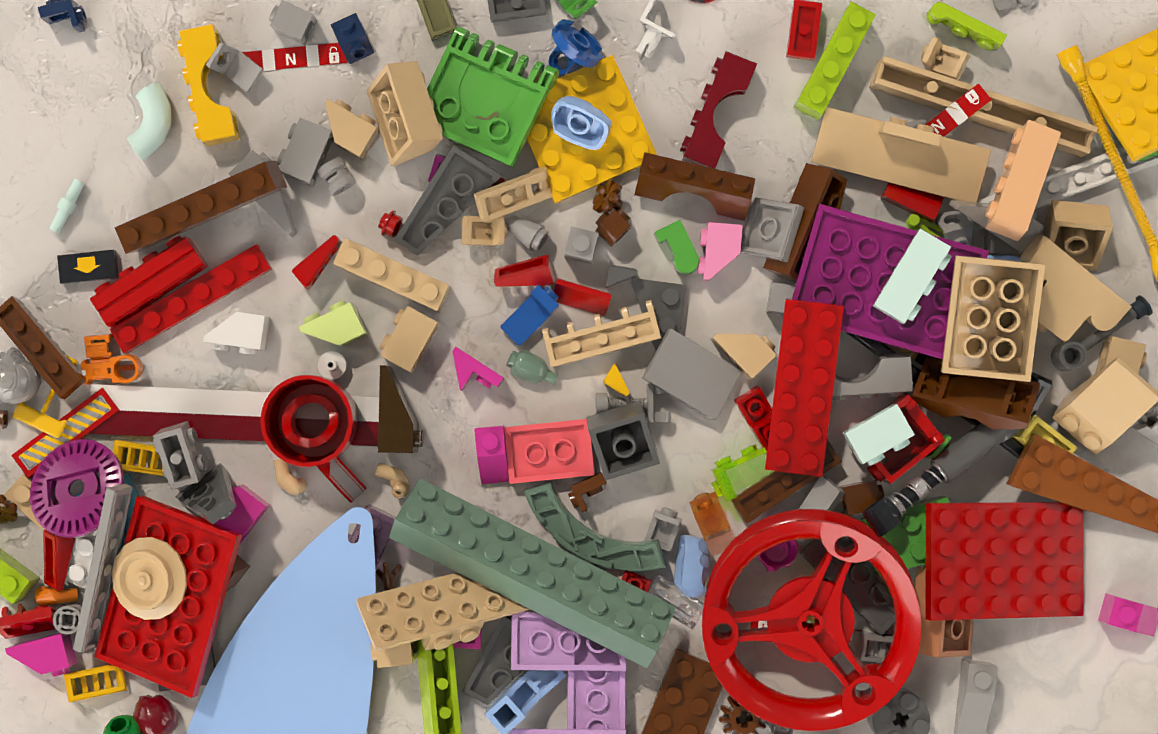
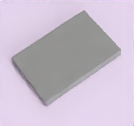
M668 329L642 379L708 418L716 420L742 370L673 329Z

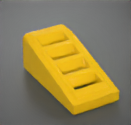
M125 440L114 441L112 452L119 459L123 470L164 476L163 470L157 469L159 455L154 445ZM126 447L128 448L126 463H122L124 449ZM136 449H140L138 465H134ZM148 451H153L150 467H146Z
M111 664L64 674L69 703L127 690L123 669ZM115 670L117 686L114 687L111 686L109 671ZM103 672L106 688L100 689L97 673ZM87 675H92L93 691H88ZM80 677L83 693H77L74 678Z

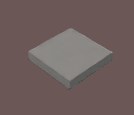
M755 197L742 238L740 252L788 262L805 207L798 204Z

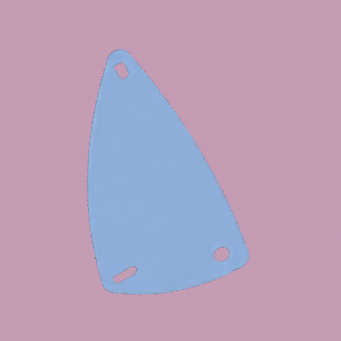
M355 507L347 511L315 538L270 585L242 622L222 654L201 695L186 734L367 733L374 661H372L371 657L372 642L356 605L358 598L376 593L373 520L371 514L366 509ZM349 523L361 525L357 543H350L348 540Z

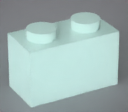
M892 404L843 432L859 463L864 464L867 462L869 466L884 459L883 453L893 448L894 451H898L909 445V438L915 435L897 404Z

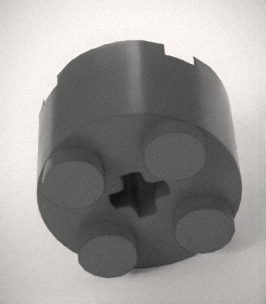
M902 687L886 705L867 717L869 727L874 734H928L930 731V715L925 703L913 692ZM900 712L902 714L901 721L897 723L895 721V714Z

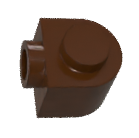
M620 207L613 210L610 214L605 212L595 222L598 226L595 232L599 233V236L612 247L631 229V225L628 223L631 218Z

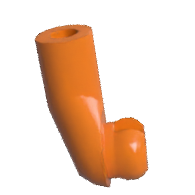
M40 586L35 590L34 600L40 606L77 602L78 592L76 588H63L61 591H56L47 586Z

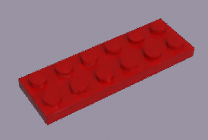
M785 299L765 470L818 477L823 475L844 305Z

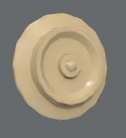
M154 537L137 538L123 546L115 557L111 572L113 590L120 604L132 615L145 620L161 619L173 613L183 601L187 587L186 568L179 553L167 542Z

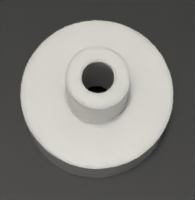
M326 352L318 361V369L323 377L335 380L341 378L347 371V360L339 352Z

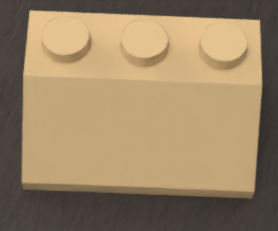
M418 61L386 64L366 91L392 167L432 151L443 139L442 127L437 121L432 98L429 97L425 85V76L420 70Z

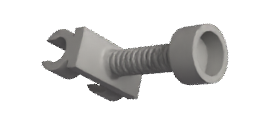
M646 384L647 397L644 399H612L608 396V393H596V414L641 400L643 408L647 409L648 423L670 422V412H654L653 394L667 393L652 384Z

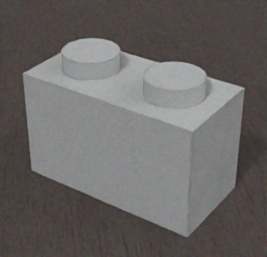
M300 118L297 124L293 123L288 134V139L291 140L287 149H282L277 163L280 165L279 168L282 174L314 187L319 175L317 170L323 166L334 137L331 130Z

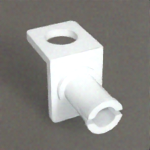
M657 0L649 1L640 18V21L646 24L647 30L638 48L635 50L643 54L649 44L644 56L652 59V55L662 36L666 37L667 35L672 39L676 37V34L647 19Z

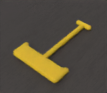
M65 355L72 361V364L76 365L78 363L76 359ZM51 389L41 411L35 410L25 405V402L17 404L12 415L15 419L55 438H60L67 424L66 420L59 421L45 414L55 395L53 389Z

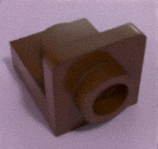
M599 472L571 485L573 492L568 493L574 509L580 507L582 513L588 511L582 494L587 493L588 497L604 490L602 485L607 484V481H605L603 472Z

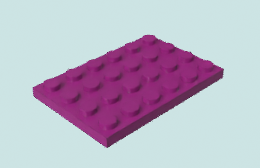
M819 204L792 299L844 305L841 331L943 360L955 256L987 258L989 251L934 236L951 246L948 254L952 257L943 271L937 269L932 278L936 283L929 295L922 294L917 304L921 308L914 320L910 321L907 319L902 324L873 307V304L918 231Z

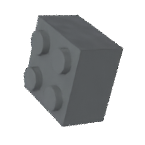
M641 400L586 417L588 431L605 481L660 464L657 448Z

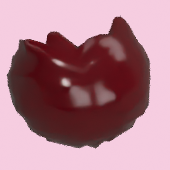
M162 695L139 697V701L134 708L133 718L139 725L140 732L142 734H172L178 727V716L173 704Z

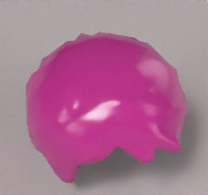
M792 540L778 544L762 552L757 557L766 567L767 572L778 571L781 567H789L797 557L798 541Z

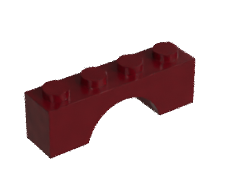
M725 51L723 59L717 57L711 73L716 75L713 84L707 83L701 99L705 101L702 111L696 109L690 123L691 126L695 127L691 137L685 136L680 148V152L685 153L682 161L716 168L726 142L715 130L713 123L714 110L721 101L728 97L745 95L757 63Z

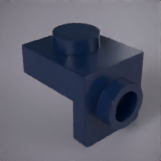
M48 0L46 5L38 7L40 18L48 24L70 19L74 29L78 32L85 31L84 22H87V17L82 5L79 6L75 1Z
M356 13L330 24L349 64L355 63L374 53Z

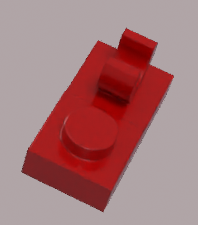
M20 603L17 606V613L11 615V611L7 606L2 608L1 613L3 617H0V634L5 639L56 629L53 625V617L56 611L51 606H38L33 610L26 611L25 607Z

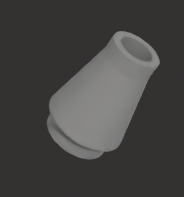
M512 215L506 224L507 230L529 250L535 249L539 251L549 236V231L545 230L544 225L519 218L516 215Z

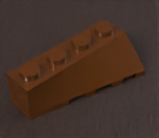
M809 163L805 164L792 199L789 202L805 207L789 260L784 262L767 258L764 269L790 282L797 283L819 204L841 209L847 178L831 168Z

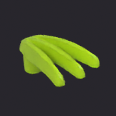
M916 214L910 215L906 220V226L909 229L916 231L922 229L930 235L940 237L928 229L929 227L942 232L938 225L920 218Z

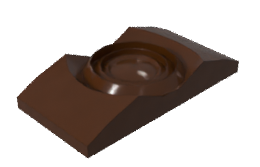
M926 356L912 394V399L918 405L942 417L964 416L976 419L991 429L1014 430L1028 428L1040 383L942 373L943 360Z

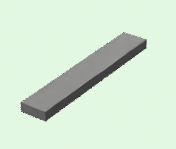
M127 484L106 488L73 650L80 653L96 648L112 588L111 572L115 557L120 550L132 494V486Z

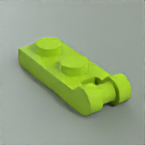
M943 2L935 3L926 14L928 23L932 25L942 23L951 28L953 34L962 38L969 37L977 41V46L988 51L992 49L996 51L1003 45L1007 34Z

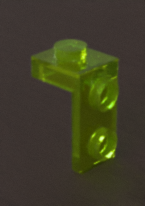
M756 444L740 450L742 456L732 460L729 455L714 462L716 467L710 470L715 481L711 482L717 498L723 497L724 501L727 502L737 497L725 471L766 453L765 447L757 448Z

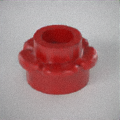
M393 210L389 214L384 213L381 217L378 228L382 229V236L388 235L394 238L398 233L403 218L396 215V211Z

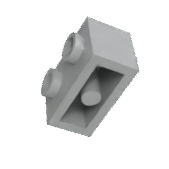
M188 421L162 428L153 435L154 448L157 454L160 455L163 464V475L166 481L169 482L171 490L197 483L205 476V471H207L204 456L198 453L196 444H198L197 433L194 428H190Z

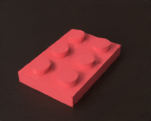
M587 419L504 427L510 484L595 475Z

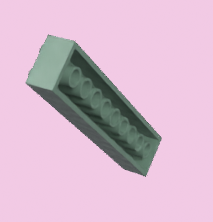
M421 478L417 481L396 516L389 535L390 539L645 668L649 666L657 653L676 610L675 606Z

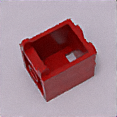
M909 395L898 397L887 407L897 404L915 435L909 438L910 444L898 451H894L891 448L884 452L883 455L887 459L885 463L882 464L879 461L866 468L877 481L893 483L946 441L942 433L935 428L918 407L916 401Z

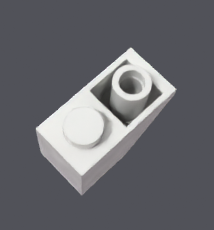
M236 312L206 334L203 342L212 343L211 349L228 351L229 346L240 347L239 353L256 355L257 350L265 351L270 317Z

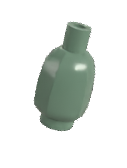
M526 350L512 351L506 364L507 367L511 368L514 376L530 383H539L544 380L554 385L558 374L548 370L547 363L542 358Z

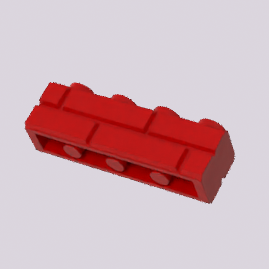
M180 235L172 238L166 243L168 248L159 254L157 251L149 253L142 259V265L135 269L133 266L126 268L118 274L120 279L112 284L109 282L103 283L94 290L96 294L90 298V301L108 327L112 328L135 315L209 267L191 238L187 236L182 238Z

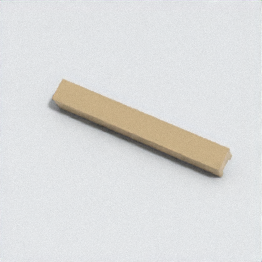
M884 56L877 63L869 88L942 112L947 107L956 109L950 105L972 89L974 85ZM986 89L984 90L991 98V101L966 119L1014 135L1017 128L1022 129L1028 120L1034 121L1061 132L1056 150L1080 158H1084V156L1090 153V145L1094 133L1098 129L1097 126Z

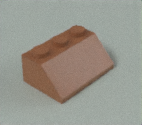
M917 566L914 583L920 608L922 628L918 654L938 658L971 656L974 619L926 620L925 567Z

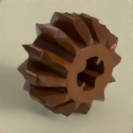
M731 696L727 697L731 705L730 707L726 705L720 706V710L726 713V715L719 716L720 723H727L722 728L725 734L732 730V734H748L750 732L758 734L756 727L760 729L766 728V724L760 721L761 718L746 710L737 701L735 702ZM741 711H745L747 715H750V717L745 718L744 723H741L739 718L736 720V717L741 716Z

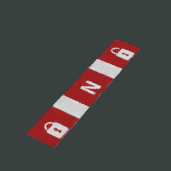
M339 43L242 52L259 65L263 71L347 63Z
M977 84L950 105L956 109L947 107L925 125L934 127V133L944 137L990 102L991 98L981 85Z

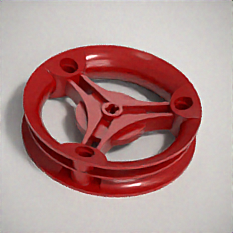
M795 509L780 512L757 521L736 536L724 549L712 569L707 583L702 614V636L705 652L717 679L735 701L755 716L778 726L795 730L824 731L841 728L861 721L877 712L898 693L909 677L918 656L922 631L921 614L910 573L898 552L883 536L879 537L873 528L851 516L824 509ZM848 536L853 539V543L849 547H841L837 543L841 537ZM792 540H822L826 552L811 576L798 577L783 584L772 596L769 605L752 610L735 611L734 607L728 602L738 576L762 552ZM833 556L843 560L834 582L823 578ZM868 560L879 571L889 588L895 610V629L891 646L882 663L863 665L849 644L854 630L855 618L851 601L842 588L851 563ZM813 615L814 623H807V616ZM767 620V627L739 630V623ZM726 623L731 627V630L723 633L716 626ZM744 641L774 642L781 652L792 659L802 662H821L841 681L840 693L827 697L805 698L776 691L756 679L742 665L734 651L737 643ZM841 651L855 668L848 675L834 659V656ZM860 683L870 685L866 690H857L855 688Z

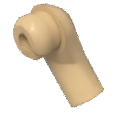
M281 459L273 460L278 486L290 495L303 493L307 487L306 481L303 478L296 479L292 476L287 462Z
M378 462L374 476L389 480L393 496L397 499L404 498L410 491V484L404 471Z

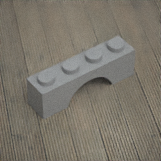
M910 353L880 354L876 366L868 374L859 378L849 379L835 374L832 400L849 399L848 395L859 394L860 398L864 399L876 398L877 393H889L891 397H900L906 395L907 391H913Z

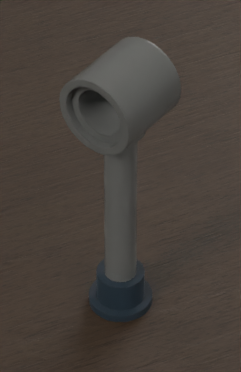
M1141 295L1137 296L1136 301L1130 304L1132 307L1117 325L1110 330H1097L1081 342L1072 341L1055 346L1051 352V362L1054 367L1061 371L1082 368L1087 361V351L1135 318L1139 320L1145 315L1150 316L1153 314L1148 301ZM1067 349L1071 350L1074 355L1071 364L1067 363L1064 358V353Z

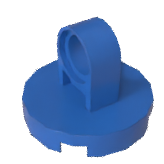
M566 19L558 21L551 33L557 46L550 54L548 63L549 66L559 69V75L572 73L579 64L584 67L593 68L603 58V55L599 54L602 47L597 39L584 27L580 31L572 27L574 22ZM561 54H564L568 60V65L564 70L558 65V57Z

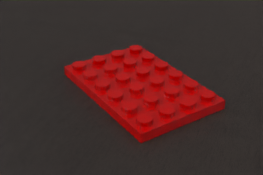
M138 496L135 501L124 545L137 538L154 537L167 542L179 553L186 568L187 587L184 599L173 613L161 619L145 620L132 615L120 604L112 588L94 657L180 694L194 698L199 693L242 534L218 524H212L205 519L146 496Z
M1062 502L926 503V620L1084 616L1083 509Z

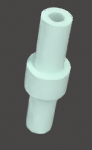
M74 178L65 198L61 197L57 205L59 210L49 228L50 230L60 234L69 214L73 215L77 207L75 202L85 183Z

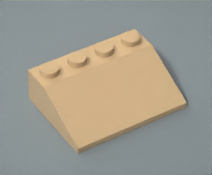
M955 256L942 373L1031 381L1045 273L1044 264Z

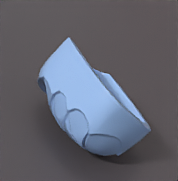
M565 96L558 99L551 113L555 134L568 142L591 150H596L603 146L612 126V121L601 110L595 108L591 103L574 96Z
M681 535L677 548L674 584L686 597H700L707 592L704 585L710 570L708 545L702 538L693 535Z

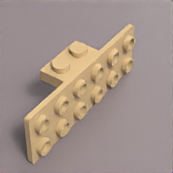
M829 107L825 109L811 159L812 163L960 201L977 202L991 153L989 148L942 137L934 133L935 128L918 124L917 129L906 126L907 120L890 117L889 121H880Z
M458 572L358 598L356 601L375 651H381L421 640L425 651L434 648L441 650L452 643L459 641L466 643L476 639L484 622L531 610Z

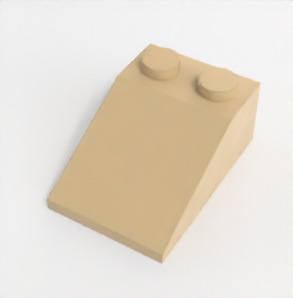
M1117 357L1065 396L1052 418L1096 455L1115 442L1158 402V391Z

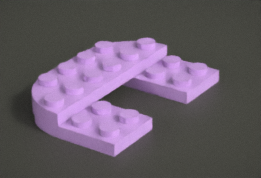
M537 612L513 614L511 622V670H568L567 729H512L510 734H626L625 657Z

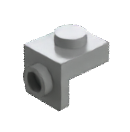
M662 507L661 511L655 510L644 541L659 539L661 548L671 552L683 519L677 517L678 512L666 507Z

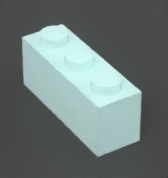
M920 229L879 294L873 307L902 324L907 319L913 321L921 308L917 304L922 294L928 296L936 283L932 278L937 269L943 271L952 256L948 254L951 246Z

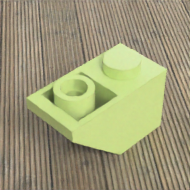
M344 300L330 306L331 312L322 316L319 313H315L305 318V324L299 326L302 333L339 346H345L368 335L354 304L351 302L346 304Z

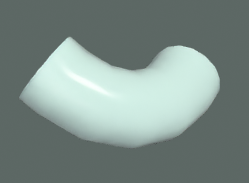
M159 82L144 87L135 96L142 108L143 120L140 127L129 135L127 140L143 161L150 157L165 142L171 127V106Z

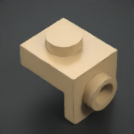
M933 37L930 44L924 47L921 56L926 70L956 80L960 79L970 58L968 52L943 45L940 39Z
M480 216L462 217V245L497 246L504 244L507 236V225L504 223V216L488 222L481 221Z

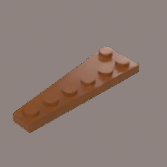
M1031 434L1006 483L1007 485L1158 533V499L1036 434Z

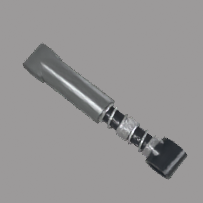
M979 423L930 461L929 470H923L921 476L912 478L907 482V485H903V489L899 493L894 492L888 498L884 496L878 499L861 514L879 537L883 536L902 521V515L906 513V509L909 506L913 507L914 502L923 500L930 494V491L933 492V488L939 483L943 484L942 481L949 484L997 445L1011 438L1021 429H991Z

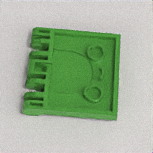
M458 26L427 87L429 97L432 98L437 121L442 127V136L513 168L549 91L557 81L559 69L549 65L544 67V63L537 61L528 79H525L521 76L528 66V56L522 54L516 63L517 51L498 44L494 50L495 42L489 39L484 43L478 57L472 56L479 43V35L475 33L470 35V31ZM493 112H498V118H495V116L492 117L490 120H482L475 118L476 116L487 118Z

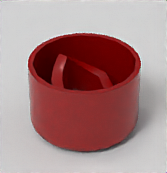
M299 375L281 382L270 392L261 411V431L267 446L278 458L295 466L313 467L337 459L350 447L357 432L358 413L352 397L339 383L326 377ZM308 403L320 404L329 414L327 429L316 438L302 435L295 423L298 410Z

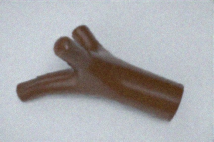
M384 562V573L380 569L375 571L383 582L384 591L395 589L396 578L402 565L397 564L391 572L388 563Z

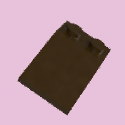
M380 365L378 453H417L418 447H423V430H419L417 419L393 368Z

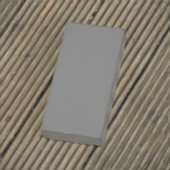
M822 475L799 509L833 511L845 492L829 478Z

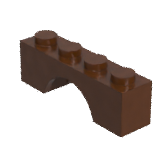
M644 152L634 195L663 201L672 194L692 193L707 199L714 206L717 215L745 221L752 200L756 178Z

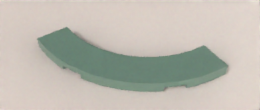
M552 482L524 490L529 506L538 521L545 526L560 545L579 558L607 569L629 570V572L654 571L667 567L659 539L641 542L622 541L603 536L591 530L568 511L559 498Z

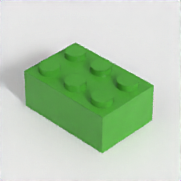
M940 495L913 503V507L909 506L906 509V513L902 515V521L891 531L883 535L898 552L907 569L925 564L926 503H949L948 497ZM865 518L860 519L861 522L870 526ZM874 567L875 573L881 576L879 571Z

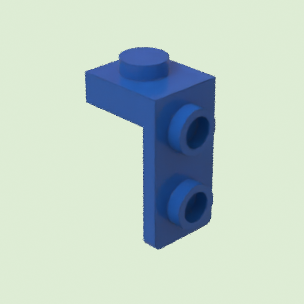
M538 285L500 328L518 346H521L559 308V304L556 302L559 297L548 286L542 289Z

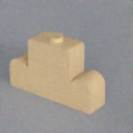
M1040 233L1020 257V261L1045 265L1037 327L1043 333L1048 329L1055 336L1066 342L1084 321L1100 331H1107L1116 326L1132 307L1050 239Z

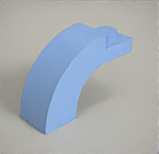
M528 670L524 672L489 706L485 716L501 734L509 733L525 718L528 711L566 675L562 670Z

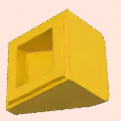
M614 363L603 382L621 395L628 396L630 392Z

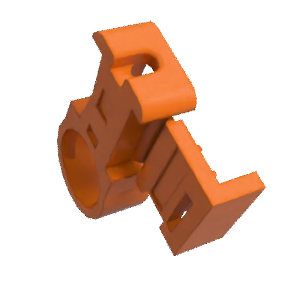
M112 334L84 337L86 358H90L81 362V369L86 370V375H84L86 377L85 385L93 384L92 380L112 379V383L135 381L143 372L142 362L133 354L111 357L112 352H109L108 344L111 342V338H114ZM92 340H105V342L92 343ZM122 359H129L134 363L119 366ZM135 370L134 376L129 379L123 377L119 372Z

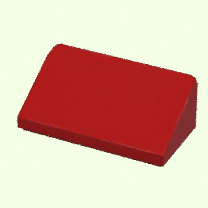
M888 182L881 199L912 214H916L929 222H934L944 197Z
M562 279L556 280L554 293L559 297L556 302L559 304L600 314L601 316H605L612 296L610 293Z

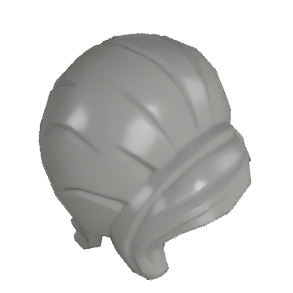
M12 347L6 353L1 352L0 401L9 404L28 401L38 392L41 384V375L30 362L25 361L19 349Z

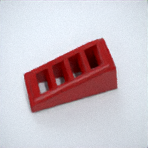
M336 235L331 236L292 269L291 272L306 289H310L340 247L342 240Z
M546 254L496 268L494 271L495 286L554 285L555 273L549 255Z
M44 529V583L56 591H61L64 587L75 538L57 536Z

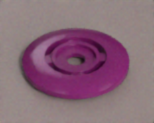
M88 439L73 440L51 451L38 466L31 482L30 504L38 523L47 531L65 538L82 537L98 530L106 488L124 484V474L119 459L105 445ZM81 480L84 483V491L81 495L74 497L70 493L71 485L75 481ZM54 492H55V495H56V499H57V501L59 502V504H57V505H56L55 498H54Z

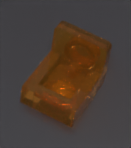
M716 492L699 494L693 501L689 502L704 541L731 531Z

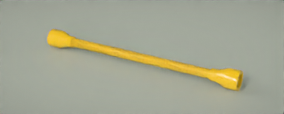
M1074 45L1056 55L1062 68L1071 76L1073 82L1077 84L1076 86L1079 87V93L1082 94L1081 97L1085 100L1084 104L1088 107L1087 110H1089L1088 113L1092 117L1091 120H1094V126L1098 127L1097 133L1101 137L1100 140L1104 143L1103 146L1107 150L1106 153H1108L1107 156L1111 160L1110 162L1113 163L1112 166L1116 170L1115 173H1117L1116 176L1120 180L1119 183H1122L1121 186H1123L1122 189L1126 193L1127 200H1129L1128 203H1131L1129 205L1132 206L1131 210L1135 213L1134 216H1136L1135 219L1139 223L1138 226H1141L1140 230L1144 233L1143 236H1145L1144 239L1148 243L1147 246H1150L1148 252L1151 256V269L1158 282L1157 237H1155L1154 230L1150 227L1151 224L1147 220L1148 217H1146L1147 214L1143 210L1144 208L1141 207L1142 203L1138 200L1139 197H1137L1138 194L1134 190L1135 187H1132L1133 183L1129 180V174L1125 170L1126 167H1124L1122 158L1119 157L1120 154L1116 150V145L1113 144L1114 140L1110 137L1111 134H1109L1110 131L1106 127L1107 124H1104L1105 120L1101 117V111L1097 107L1098 104H1096L1094 95L1091 94L1092 91L1088 87V81H1085L1086 73L1084 71L1083 56L1078 45Z

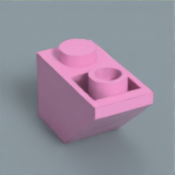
M708 222L706 229H701L700 246H705L704 257H699L697 274H702V281H709L740 254L743 225Z

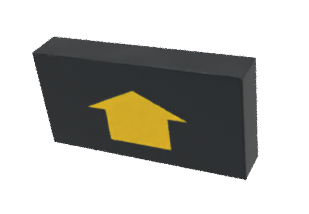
M114 249L57 255L60 284L119 278L116 250Z

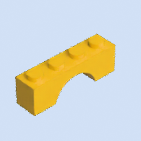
M213 24L179 31L181 40H177V47L180 56L185 58L186 68H183L182 71L186 85L190 84L192 95L188 96L191 111L196 113L198 123H194V131L197 140L201 139V142L206 146L240 140L235 112L230 107L214 103L207 90V78L211 69L206 64L221 43L218 29ZM223 53L219 56L217 62L224 58Z

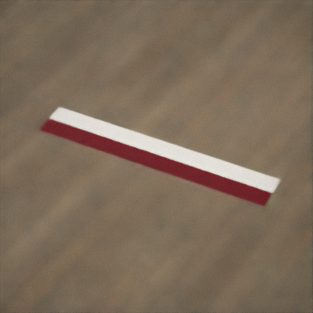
M91 384L90 396L103 387L119 408V411L89 434L153 437L162 428L188 421L190 428L195 429L198 439L265 442L261 431L260 418L263 404L270 392ZM351 396L358 413L357 432L351 445L378 447L379 397ZM308 403L298 410L295 417L296 427L305 437L316 438L327 429L329 414L320 404Z

